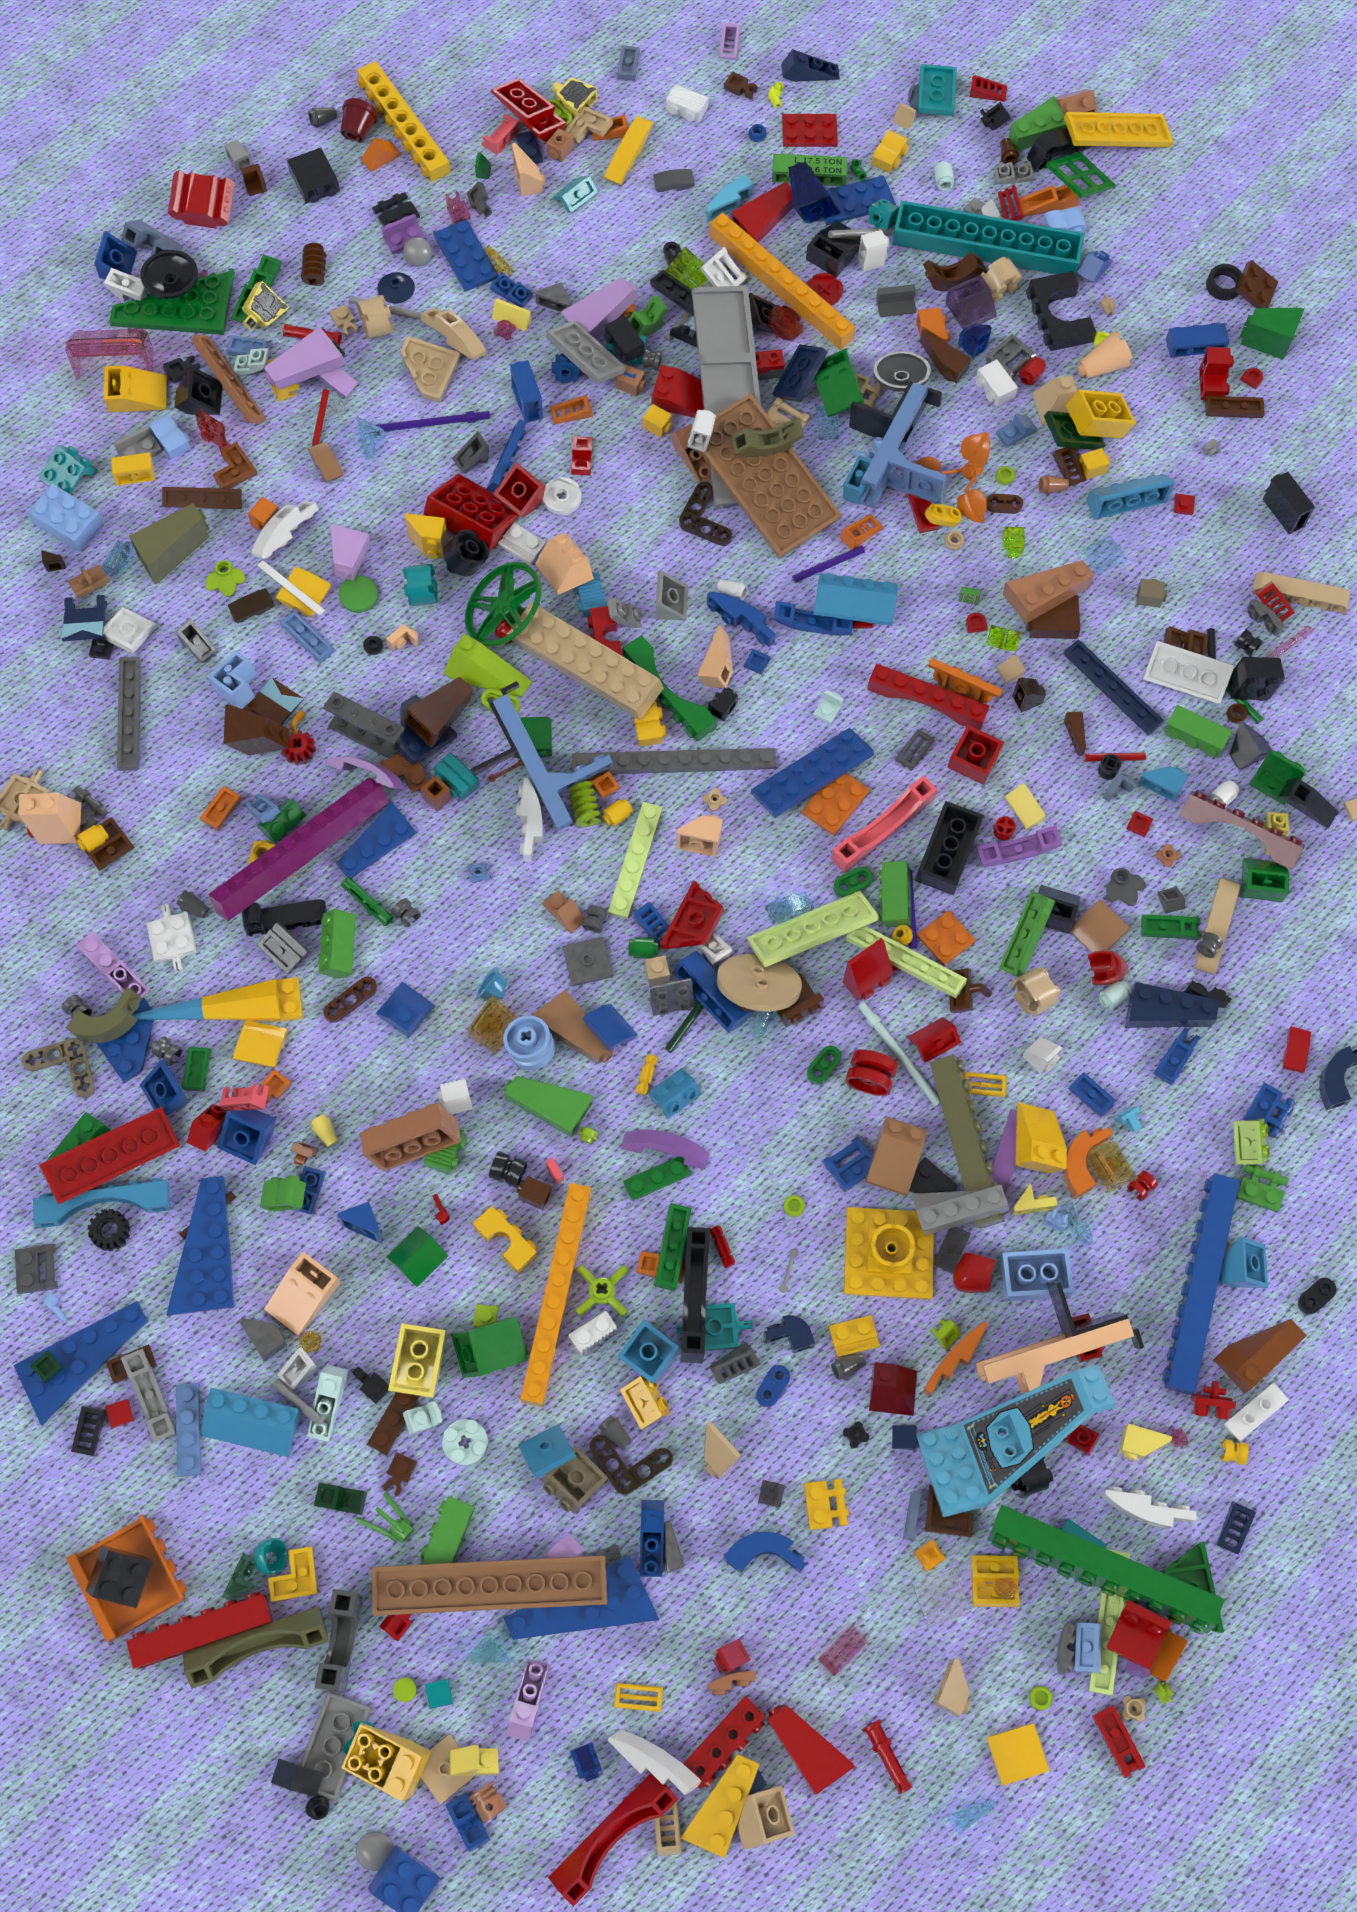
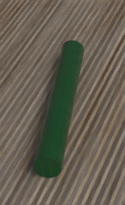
M699 1001L664 1048L670 1053L673 1052L700 1014L704 1006Z

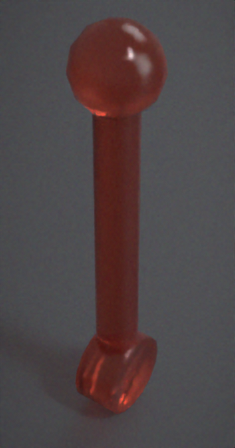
M519 759L516 764L496 775H489L488 781L495 782L498 777L519 766H524L522 759Z

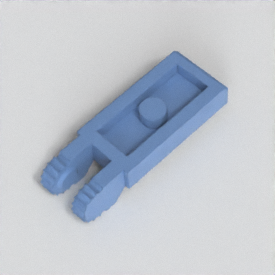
M259 793L255 796L256 801L244 803L249 812L263 824L274 820L276 815L280 813V810L272 801Z

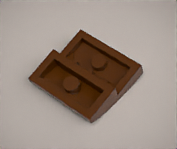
M1171 626L1166 628L1164 643L1206 656L1208 635L1192 629L1185 632Z
M113 817L101 823L109 836L105 840L106 842L91 852L85 850L99 871L134 849V846Z

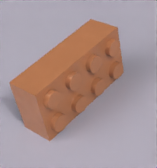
M439 1103L429 1104L425 1108L408 1112L402 1117L390 1119L384 1124L372 1126L368 1130L360 1132L363 1156L383 1171L461 1142L458 1119Z

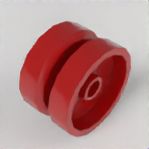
M866 1049L855 1050L850 1062L852 1068L848 1069L845 1079L847 1085L855 1090L875 1096L890 1095L893 1085L891 1078H894L896 1075L898 1063L891 1057L876 1051Z

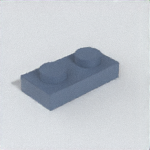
M622 45L617 79L635 81L640 47Z

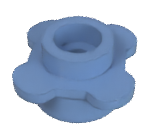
M482 861L476 865H468L467 870L471 875L469 878L470 882L487 881L490 878V874L487 873L486 868L488 865L486 862Z

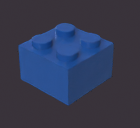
M395 1845L368 1886V1890L374 1897L396 1912H419L440 1877L424 1863L398 1845Z

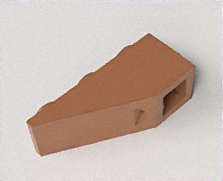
M692 424L670 434L669 438L675 450L698 483L712 480L710 465L700 451L687 447L689 440L688 432L692 430Z

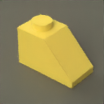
M1128 1423L1124 1426L1118 1453L1124 1454L1123 1458L1127 1460L1137 1461V1458L1141 1459L1171 1442L1172 1436Z

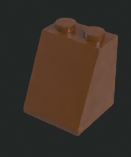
M230 704L225 705L223 744L246 755L289 749L290 734L288 728L264 716Z

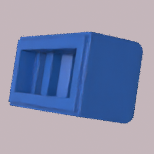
M649 901L634 912L633 918L650 938H654V942H658V947L661 948L660 943L663 937L659 940L658 936L665 931L667 932L669 925ZM646 913H651L644 919L642 918ZM655 918L656 921L648 926L647 923ZM659 925L662 926V927H661L660 929H658L656 932H653V931H652V930H654L656 927H658Z

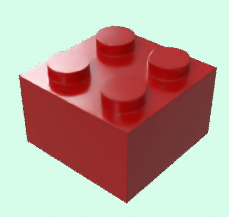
M967 725L950 757L947 768L984 785L1002 751L1004 741Z

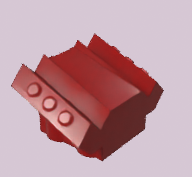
M178 170L173 173L167 214L176 220H183L184 224L214 229L217 226H224L229 223L235 182L228 177L220 179L215 175H200L192 171L185 174Z

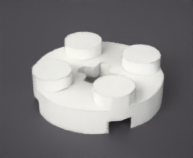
M561 477L560 480H551L545 485L543 503L550 512L567 516L576 511L580 506L582 500L581 491L574 480ZM563 493L566 494L565 499H559V497L557 496L562 495Z

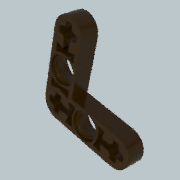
M700 482L695 487L680 515L679 526L682 530L720 546H727L732 541L731 530L701 517L713 495V488L709 482ZM707 488L708 490L704 493L703 499L700 498L701 490ZM694 503L700 504L701 509L693 510L691 505ZM691 519V523L685 524V521ZM703 526L710 527L711 531L708 533L701 532L700 528ZM727 534V538L720 539V535Z
M597 1435L590 1441L591 1453L615 1490L621 1495L631 1494L669 1468L673 1462L672 1453L666 1448H659L627 1469L605 1436ZM599 1440V1442L604 1441L606 1443L604 1445V1450L606 1451V1453H608L609 1450H611L613 1453L607 1455L603 1459V1461H601L599 1458L603 1456L602 1452L599 1449L596 1451L594 1450V1447L596 1446L595 1441ZM659 1453H662V1455L667 1454L669 1456L667 1464L664 1465L663 1462H660L656 1465L659 1470L654 1472V1468L648 1460L652 1458L654 1463L659 1459ZM610 1459H615L619 1463L618 1469L614 1472L606 1469V1462ZM642 1465L650 1468V1475L646 1478H641L637 1474L638 1468ZM622 1469L625 1471V1473L621 1474L623 1479L631 1481L629 1490L625 1488L620 1489L621 1482L617 1477L615 1480L612 1478V1476L619 1474Z

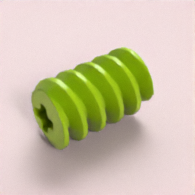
M591 781L577 783L568 791L571 797L570 801L573 804L572 809L576 818V825L581 828L595 826L602 821L597 818L600 816V812L595 811L598 809V804L594 803L597 801V798L592 796L595 791L590 789L593 786Z

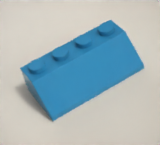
M1164 474L1149 475L1143 479H1132L1126 483H1114L1108 487L1094 488L1089 491L1086 501L1095 520L1167 503L1175 482Z
M819 573L813 614L892 626L898 584L878 582L871 579H858L851 576H837L831 573Z
M210 1388L204 1408L201 1436L289 1457L302 1412L297 1408Z

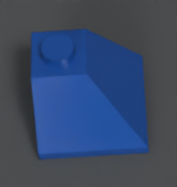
M401 982L375 1014L409 1038L434 1009L435 1005L404 982Z
M258 1110L227 1111L217 1148L256 1165L273 1134L277 1119Z

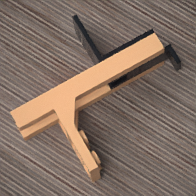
M1050 1281L1046 1282L1062 1334L976 1362L975 1367L980 1381L986 1380L987 1383L1016 1375L1021 1394L1023 1395L1040 1387L1044 1367L1047 1364L1130 1337L1134 1348L1142 1349L1144 1344L1139 1329L1131 1327L1127 1314L1114 1312L1074 1325L1061 1283Z

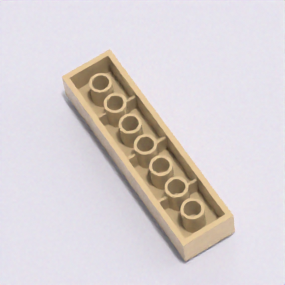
M531 602L528 605L526 610L520 616L522 622L528 616L533 606V602ZM539 606L528 626L512 639L513 643L639 720L643 718L664 689L658 677ZM512 628L508 632V634H511L513 632Z

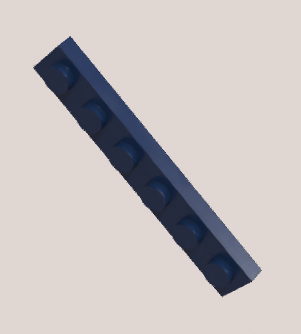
M1079 639L1064 651L1063 655L1148 736L1163 724L1164 720Z

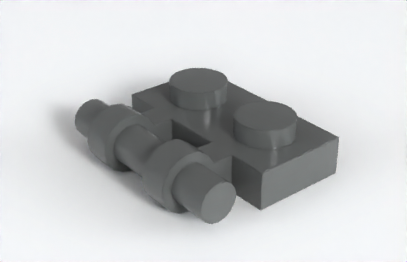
M76 786L73 790L78 795L75 800L81 802V805L86 802L90 806L88 811L81 807V833L98 823L93 818L97 813L101 817H105L108 811L103 808L104 805L99 800L96 801L91 797L89 791Z

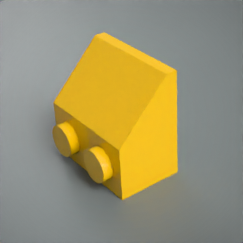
M405 513L408 536L422 554L430 559L444 558L443 547L447 543L445 518Z

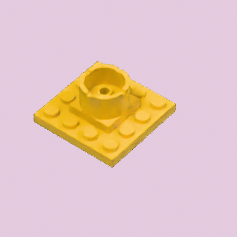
M846 1208L844 1295L933 1299L934 1234L924 1235L917 1211ZM888 1247L892 1248L894 1252H890Z

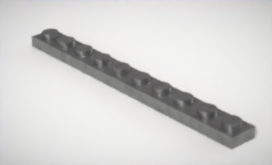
M775 748L572 753L573 773L574 768L584 763L588 766L593 763L592 759L601 754H604L605 757L609 755L613 766L596 775L605 774L608 771L611 774L761 770L776 769L777 767Z

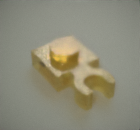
M490 245L484 249L495 262L493 266L500 273L504 271L507 275H510L514 272L509 264Z

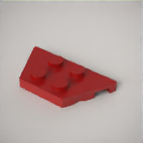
M693 880L660 943L661 949L708 944L724 912V908L707 891L705 892L698 882Z

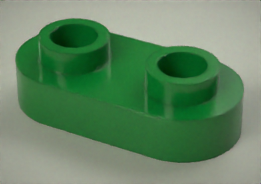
M858 867L836 878L833 890L837 896L842 898L857 891H862L871 885L873 874L866 867ZM863 876L866 880L861 882L858 878ZM845 885L848 889L841 890L840 886Z
M824 1047L809 1065L807 1078L811 1083L816 1085L823 1084L838 1066L841 1060V1052L837 1047ZM832 1055L834 1060L828 1061L826 1056ZM819 1071L821 1076L815 1077L813 1073Z

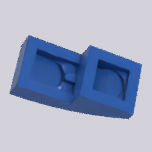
M467 1792L445 1805L469 1852L491 1840L475 1807L469 1800Z

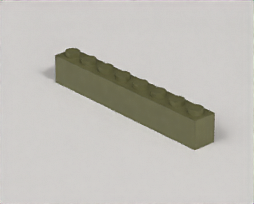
M953 1054L930 1062L964 1190H984L997 1186V1182H994L992 1173H994L993 1165L986 1156L988 1147L980 1132H983L982 1125L979 1120H976L974 1113L977 1112L976 1104L969 1095L971 1086L968 1079L964 1077L963 1072L966 1069L963 1060ZM1006 1212L973 1221L974 1226L981 1229L1005 1222L1003 1215H1006Z

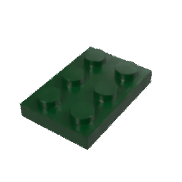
M1047 411L1044 415L1057 446L1090 450L1103 449L1106 446L1102 437L1081 436L1069 413Z

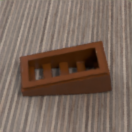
M1064 447L1055 450L1052 456L1064 479H1068L1069 487L1087 481L1074 448ZM1067 455L1070 457L1067 459H1063V457ZM1072 461V465L1066 466L1065 463ZM1073 468L1076 469V471H1074V472H1071V473L1068 472V470H1070V469H1073ZM1079 474V479L1071 480V476Z
M1082 711L1067 712L1064 718L1065 726L1078 756H1082L1086 749Z

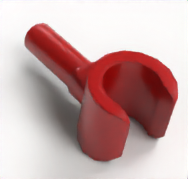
M434 1194L433 1199L439 1210L434 1216L443 1225L449 1221L450 1216H448L447 1210L442 1206L438 1194Z

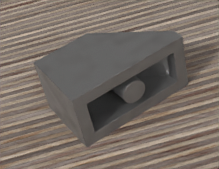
M245 1318L238 1320L264 1360H267L288 1346L285 1342V1339L288 1337L281 1327L277 1329L273 1323Z

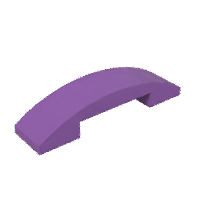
M345 756L326 760L325 764L341 770L353 771L354 766L378 774L376 782L394 789L404 788V784L392 771L374 761Z
M1055 825L1037 830L1036 834L999 844L996 841L977 846L976 849L982 867H988L1038 856L1062 846V841Z
M1010 1109L992 1164L994 1168V1173H992L993 1181H996L998 1185L1002 1184L1004 1194L1007 1191L1016 1163L1017 1111Z
M633 1130L625 1132L620 1148L641 1154L644 1147L684 1157V1165L704 1170L709 1156V1152L693 1141L676 1134L658 1130Z

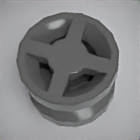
M647 348L643 359V367H652L658 371L662 360V352H653Z
M1205 932L1203 941L1197 944L1196 949L1203 956L1214 958L1217 954L1216 950L1221 948L1223 941L1217 935Z

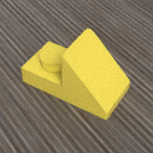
M1030 1183L1012 1209L1011 1215L1053 1210L1058 1205L1056 1197L1041 1195L1034 1200Z
M472 1745L449 1751L450 1776L497 1775L499 1773L498 1748L479 1749V1745Z

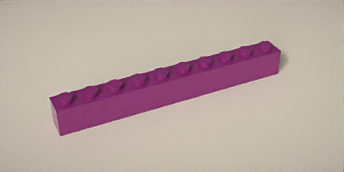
M368 777L209 893L208 896L215 912L225 920L230 921L388 804L382 784Z

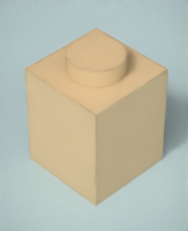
M666 956L645 960V972L649 987L670 983Z

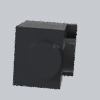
M724 687L722 692H718L713 700L708 703V711L725 722L738 703V695L734 690Z

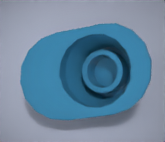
M494 967L485 976L478 988L474 1001L480 997L494 1002L505 996L507 981L500 974L498 967Z

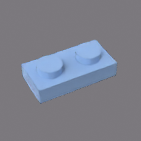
M1077 1622L1075 1671L1100 1673L1101 1624Z

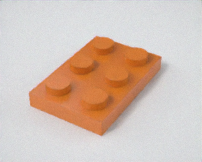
M845 773L818 790L803 808L801 814L835 836L869 794L870 789Z

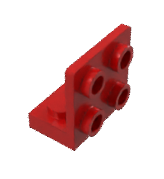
M1127 1600L1106 1648L1150 1670L1172 1621Z

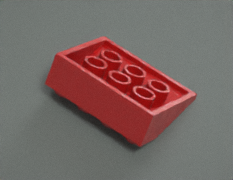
M460 474L455 475L427 496L423 513L424 516L445 518L446 529L455 534L464 529L476 532L478 534L476 537L486 542L489 552L498 545V542L503 539L504 534L519 517L516 512L511 510L510 507L508 508L491 491Z

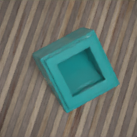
M449 1679L425 1684L430 1709L453 1704Z

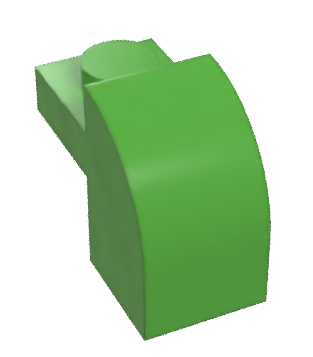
M652 296L644 311H633L629 322L639 335L647 337L661 329L665 324L662 319L668 308L659 296Z

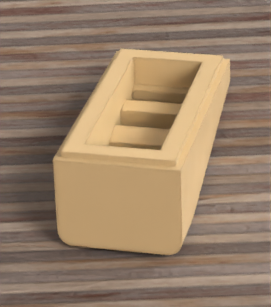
M677 1801L668 1809L673 1810V1815H663L662 1817L655 1818L658 1856L682 1854ZM674 1820V1825L660 1826V1821ZM675 1831V1835L661 1837V1832ZM676 1841L675 1846L662 1847L663 1842Z

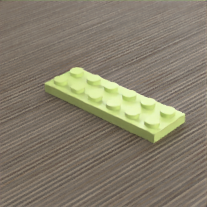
M857 891L747 937V941L765 968L879 919L877 912L861 891Z

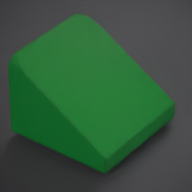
M478 152L475 163L476 177L489 179L491 163L481 152Z

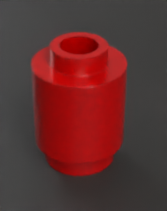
M1039 357L1030 359L1019 372L1021 382L1025 385H1034L1045 371V362Z

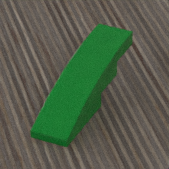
M263 254L257 270H253L248 284H244L231 316L232 320L240 323L244 322L248 315L242 310V307L254 285L263 281L271 288L282 265L280 260Z

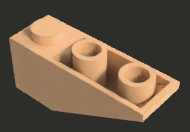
M718 626L697 676L705 686L726 688L733 673L730 639L722 626Z

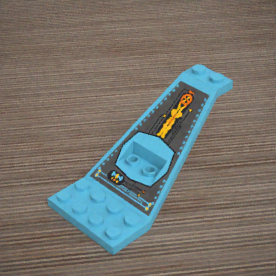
M1099 1364L1071 1372L961 1423L916 1434V1441L942 1516L946 1517L988 1506L1094 1413L1115 1408V1401ZM1007 1452H1012L1013 1454H1012V1455H1007L1006 1453H1007Z

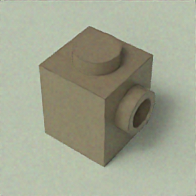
M1141 578L1137 590L1136 604L1160 608L1161 603L1165 602L1167 598V590H1164L1165 582L1157 579Z

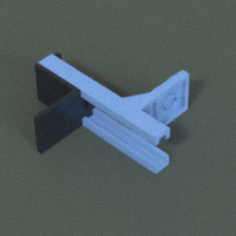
M910 381L892 415L854 401L851 403L849 428L874 438L881 437L883 439L861 480V485H868L860 498V504L874 509L886 486L935 504L942 503L946 475L919 464L911 463L903 455L925 413L927 403L940 407L942 392ZM896 467L903 469V477L895 471Z
M516 681L500 689L503 696L489 703L511 748L471 768V771L476 776L519 754L557 829L560 830L573 822L558 793L612 767L613 762L609 755L605 757L604 754H601L592 759V764L586 766L584 763L574 768V773L572 774L547 772L507 694L519 688V684Z

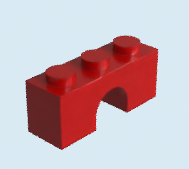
M608 606L590 608V616L587 617L588 628H593V634H590V637L622 656L620 641H608L604 638L606 633L617 631V622L610 618Z

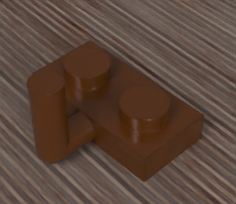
M969 968L953 970V972L967 978V981L957 998L949 995L950 1011L952 1013L972 1011V993L980 992L985 997L992 995V991L984 984H972L971 970Z

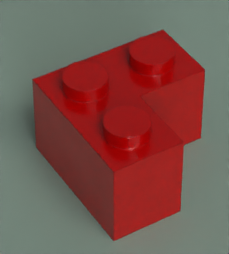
M1207 347L1199 367L1201 400L1205 401L1206 396L1229 395L1230 384L1227 383L1229 369L1233 367L1234 357L1231 356L1230 348Z

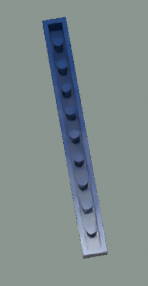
M1214 1173L1209 1179L1206 1178L1203 1191H1206L1205 1199L1201 1200L1199 1212H1202L1200 1220H1197L1194 1229L1197 1237L1196 1241H1192L1190 1253L1193 1254L1192 1260L1187 1263L1185 1274L1188 1275L1187 1283H1183L1181 1289V1296L1184 1297L1182 1304L1178 1305L1176 1317H1179L1178 1324L1174 1325L1171 1335L1174 1343L1173 1347H1169L1167 1353V1360H1170L1169 1367L1164 1369L1162 1381L1165 1382L1164 1388L1187 1395L1195 1393L1240 1180Z

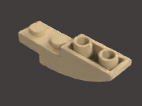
M433 308L421 313V321L446 336V344L469 359L475 360L487 354L485 347L472 329L449 309L441 312Z

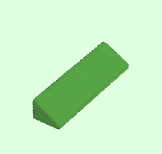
M1031 891L999 966L1000 969L1017 977L1025 974L1053 909L1055 900Z

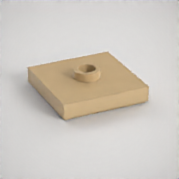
M451 1734L430 1750L432 1752L421 1775V1779L440 1805L476 1776H450L449 1751L460 1748Z

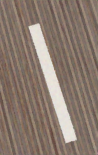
M262 560L257 565L319 616L325 611Z

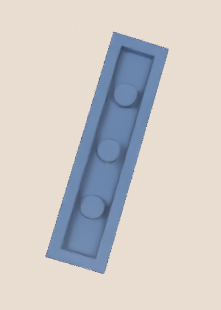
M199 1383L176 1385L177 1477L201 1475Z

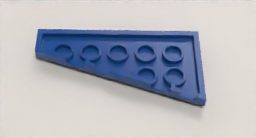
M138 1301L14 1365L42 1426L103 1364L148 1322ZM48 1350L64 1369L46 1384L30 1365Z

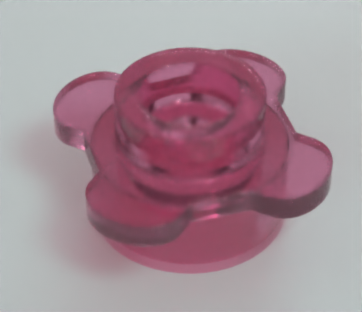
M501 320L497 324V329L494 330V335L509 340L516 327L508 320Z

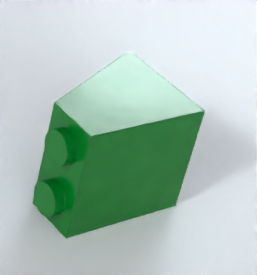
M1255 308L1253 315H1248L1240 337L1243 338L1241 345L1284 360L1304 309Z
M517 1317L505 1318L451 1334L463 1378L483 1376L528 1361V1348L523 1342L521 1335L522 1327Z

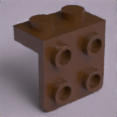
M798 973L802 982L798 1000L793 1005L776 1011L786 1028L792 1024L800 1023L810 1014L818 1013L823 1007L824 998L820 993L814 994L801 973Z

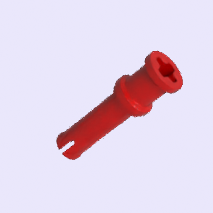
M288 324L283 326V336L303 339L314 331L313 329ZM321 328L331 341H335L340 346L342 341L341 332L337 331L334 333Z
M878 1719L862 1728V1731L867 1733L873 1745L872 1750L875 1753L878 1752L898 1794H902L911 1789L912 1785L890 1746L892 1740L887 1738L880 1725L882 1721Z

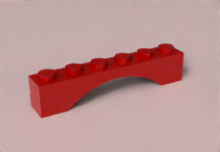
M877 663L867 690L887 698L906 699L927 705L947 715L959 725L965 727L970 725L980 731L990 707L987 704Z
M650 1773L548 1876V1879L574 1907L591 1889L601 1862L615 1843L636 1826L651 1819L662 1817L678 1798L666 1784L663 1785Z

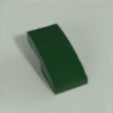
M319 1483L314 1506L362 1515L367 1492Z

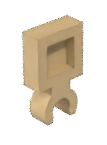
M347 305L329 312L337 328L343 327L345 337H349L348 330L350 329L354 330L356 334L358 333L357 326L353 324L355 318Z

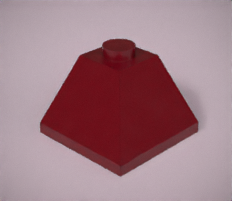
M875 1362L872 1366L869 1411L914 1416L917 1371L897 1364Z

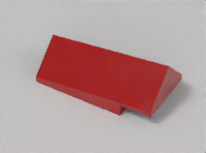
M520 78L491 89V93L543 142L547 143L558 128L561 130L565 128L566 122L554 113L555 106Z

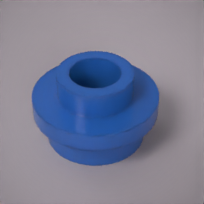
M754 124L749 129L748 136L754 142H761L765 140L767 131L763 125Z

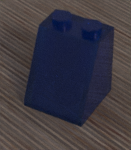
M799 162L794 166L788 167L793 207L805 224L841 214L832 197L806 162Z

